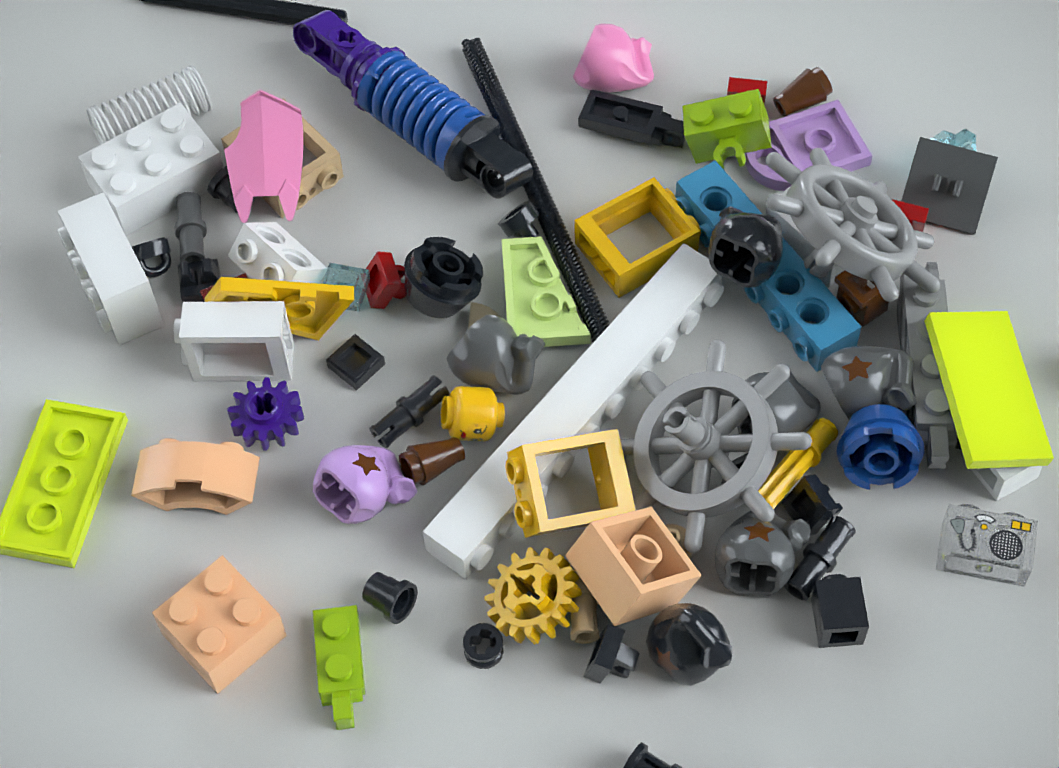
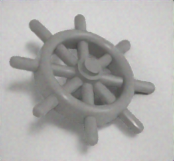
M814 148L811 151L810 160L813 166L806 168L804 171L799 170L777 152L767 155L766 164L768 167L791 184L786 196L779 194L770 195L766 201L767 206L773 211L790 215L798 230L815 248L811 255L804 260L806 269L815 264L809 271L812 275L818 278H825L829 270L836 264L851 274L874 281L882 298L888 302L897 299L899 293L894 281L903 273L929 293H935L939 290L940 281L914 260L918 248L930 249L933 246V236L913 229L902 210L886 195L887 185L884 182L877 181L872 184L849 170L831 165L827 155L821 148Z
M713 340L710 343L706 371L685 376L668 387L665 386L655 373L651 371L644 372L641 376V383L653 396L654 400L644 412L638 424L635 438L620 439L624 456L633 455L638 478L645 488L634 500L635 509H644L653 506L656 502H660L673 512L688 516L684 546L690 553H696L701 549L705 518L725 514L745 503L760 521H772L775 516L774 509L758 490L771 472L777 451L805 450L812 443L811 436L805 432L778 433L775 416L765 400L788 379L790 368L786 364H778L752 387L742 378L723 372L726 345L721 340ZM720 395L738 399L739 401L717 421ZM702 399L700 417H693L685 407ZM750 415L753 434L728 435ZM665 431H668L675 437H663ZM729 452H749L740 469L729 459ZM660 454H682L670 467L661 473L659 465ZM694 467L690 494L671 489ZM711 468H715L726 482L709 491Z

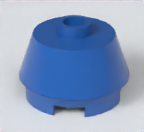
M875 404L866 406L852 415L838 442L836 453L838 461L844 469L845 476L853 484L870 490V484L885 485L893 483V489L906 485L917 475L925 449L922 437L901 410L890 405Z

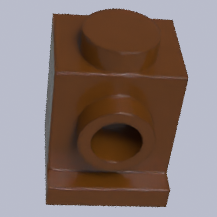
M844 270L835 276L834 282L838 285L836 298L852 317L864 327L888 310L889 302L882 298L874 281H870L875 286L871 289L867 285L868 280Z

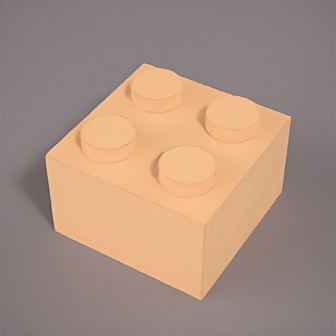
M652 506L590 522L565 555L614 626L661 612L668 606L678 604L702 576Z
M223 555L152 612L162 635L217 694L287 636L280 614Z

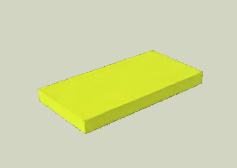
M1008 311L929 312L924 322L967 469L1048 466L1054 459Z
M45 400L0 515L1 555L75 568L128 422L125 413Z

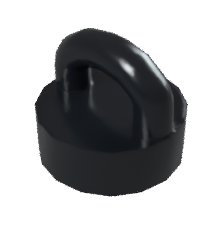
M162 237L131 246L147 277H158L166 273L171 267V249L167 238ZM160 255L162 260L160 265L151 268L146 266L145 259Z

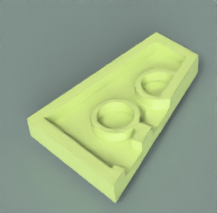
M542 237L502 239L507 322L513 327L517 337L520 334H526L528 337L535 335L544 340V347L591 344V335L586 325L582 323L576 311V305L571 295H568L560 279V273Z

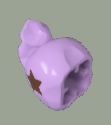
M350 445L332 450L322 458L313 482V493L322 507L332 512L341 522L348 524L368 521L382 511L386 501L392 504L406 503L417 493L413 480L403 477L395 454L388 449L376 446Z

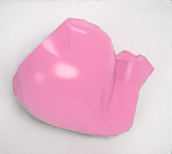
M603 23L595 25L573 78L584 89H593L605 93L621 92L647 86L654 79L649 57L652 44L643 37L639 39L630 38L623 28L614 24Z

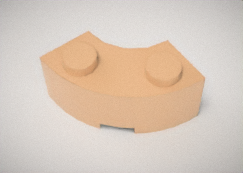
M171 438L161 439L159 444L140 450L131 496L165 511L195 507L228 515L252 503L260 457L244 451L243 446L235 442L214 444L179 441Z

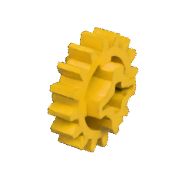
M529 547L526 551V557L523 559L514 552L511 554L512 564L509 567L503 564L497 566L502 574L500 578L488 580V584L495 591L484 596V600L492 607L487 612V615L496 624L495 627L506 637L510 635L520 644L527 637L535 645L539 644L542 633H546L553 639L556 637L555 626L560 624L568 628L570 625L565 616L567 612L574 613L579 610V607L572 601V598L582 595V590L575 583L579 576L561 554L555 556L549 548L545 547L539 555L532 547ZM530 591L534 595L537 594L540 598L537 600L532 595L529 596L527 592Z

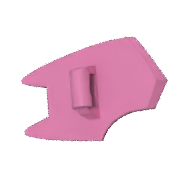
M259 90L240 103L241 127L238 136L229 147L224 149L234 203L241 222L246 223L249 218L253 197L279 196L286 219L292 221L299 198L303 163V123L301 110L276 96Z

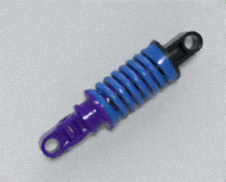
M330 10L322 11L294 25L293 38L297 47L304 54L309 55L325 67L330 74L338 77L344 86L352 90L351 96L354 98V105L357 108L368 112L388 129L395 132L397 136L416 148L418 152L441 168L451 180L459 182L470 178L496 199L508 195L531 181L533 169L530 161L523 153L515 150L499 138L500 125L498 121L489 115H485L476 107L471 106L465 99L460 98L457 93L450 91L445 84L439 83L438 79L429 75L426 70L405 56V52L400 48H382L376 42L366 39L358 30L350 27Z

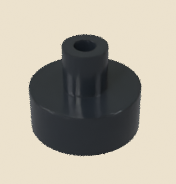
M528 200L504 216L498 225L507 237L513 236L518 232L523 238L536 237L539 232L532 222L538 217L539 212L532 202Z

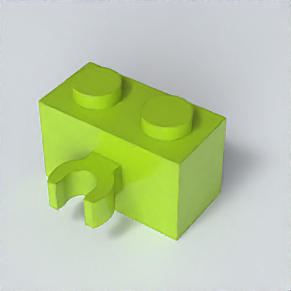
M759 89L682 106L684 136L696 164L716 160L724 169L725 159L730 156H736L739 166L742 167L746 163L744 153L772 148L769 118Z

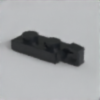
M593 89L590 90L578 118V126L580 128L649 145L661 146L663 143L666 146L683 148L686 140L683 121L671 118L672 115L663 111V106Z

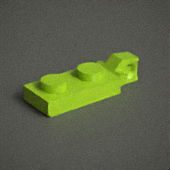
M357 605L313 610L318 692L322 706L332 705L336 730L355 728L353 703L363 702V695L366 694Z

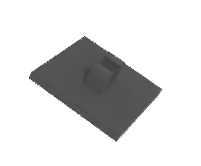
M920 137L901 201L929 208L927 222L975 234L998 157Z

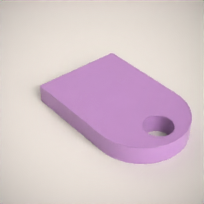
M839 100L770 121L772 148L745 153V164L750 175L761 185L779 191H785L791 184L767 165H762L757 161L760 157H767L769 153H779L801 171L813 166L810 160V153L814 148H821L827 155L831 165L851 172L870 166L872 160L871 152Z

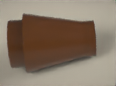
M815 67L812 70L806 68L790 85L773 98V102L778 112L783 117H786L791 113L825 102L827 96L833 92L832 85L821 68Z
M456 437L407 446L406 452L399 454V464L404 477L412 479L414 485L419 483L422 486L456 463L465 460L463 445Z

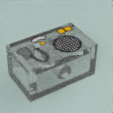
M949 504L941 525L936 570L1024 587L1034 565L1038 520L1027 519L1023 515L1014 512L1001 514L984 511L971 504Z

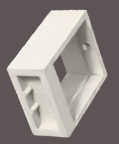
M284 301L183 302L181 318H176L174 321V340L176 344H181L182 364L184 366L188 365L193 381H263L265 377H269L270 381H292L295 346Z

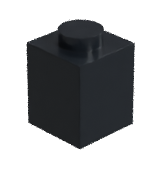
M832 574L825 576L821 580H815L811 603L819 648L863 645L869 629V622L861 578H847L843 574Z

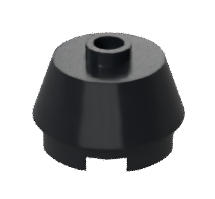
M445 237L426 238L423 245L410 251L405 258L406 298L416 310L430 317L448 318L455 315L473 301L481 291L483 267L479 258L474 253L471 257H468L463 251L453 247L456 242L453 239Z

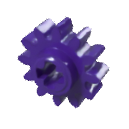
M265 377L262 387L256 388L253 382L248 381V393L244 395L241 392H234L233 397L236 406L227 408L230 421H232L230 425L233 435L242 436L247 448L252 446L256 440L260 441L263 451L268 450L271 440H276L279 446L284 447V434L298 435L299 431L296 422L304 420L303 409L299 406L301 401L298 391L289 392L285 380L278 383L276 387H272L270 378Z

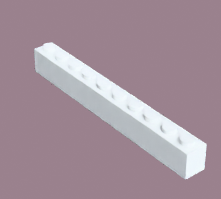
M684 243L423 530L425 550L464 579H467L475 569L481 570L487 565L493 555V548L503 537L505 539L510 538L519 527L514 512L517 502L514 485L508 481L505 470L506 460L508 459L507 452L524 444L600 432V427L608 418L614 419L617 417L625 405L626 397L633 389L640 390L643 387L641 383L642 374L646 371H651L658 361H666L673 352L677 339L683 333L689 334L697 325L700 313L707 305L713 307L720 299L724 291V286L721 285L722 276L713 270L707 257ZM581 449L535 457L544 498L551 482L556 477L562 478L567 474L573 465L574 456Z

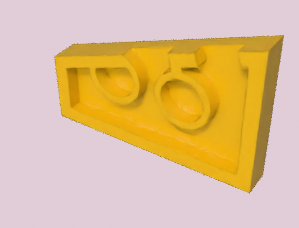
M220 277L206 295L205 302L284 301L291 333L319 341L354 301V286Z

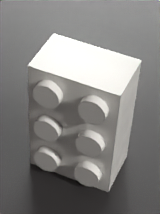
M181 102L78 156L88 185L95 195L104 192L126 236L176 209V198L179 194L195 192L200 196L207 192L211 179L218 171L224 168L220 152Z
M104 192L59 210L58 213L63 227L57 229V232L67 251L66 254L71 266L81 280L80 283L87 299L95 309V314L104 333L112 331L118 344L122 345L163 327L164 324L149 280Z

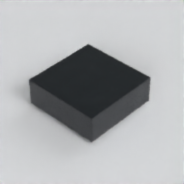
M354 334L326 359V363L330 370L357 391L385 365V359L383 355Z

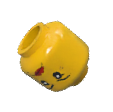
M457 386L453 388L449 396L443 397L440 414L442 429H448L450 437H456L460 441H489L493 437L496 428L503 427L505 419L504 404L497 402L496 395L490 388Z

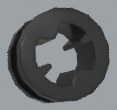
M478 623L466 631L463 637V649L467 662L479 669H489L501 661L504 654L503 637L495 626L488 623ZM482 638L490 639L491 647L486 649L485 654L477 653L476 645L481 643Z

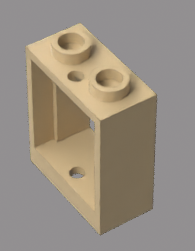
M303 117V145L317 159L302 168L296 210L301 209L310 199L323 190L332 188L344 177L340 153ZM240 127L221 138L224 149L229 147L237 138ZM279 196L262 197L281 218L285 217Z

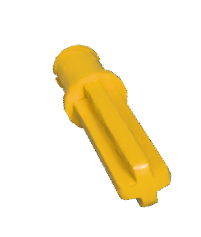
M825 418L816 419L806 432L811 436V446L805 450H790L768 475L766 481L758 490L773 509L810 467H815L820 463L821 454L838 437V430L830 420Z

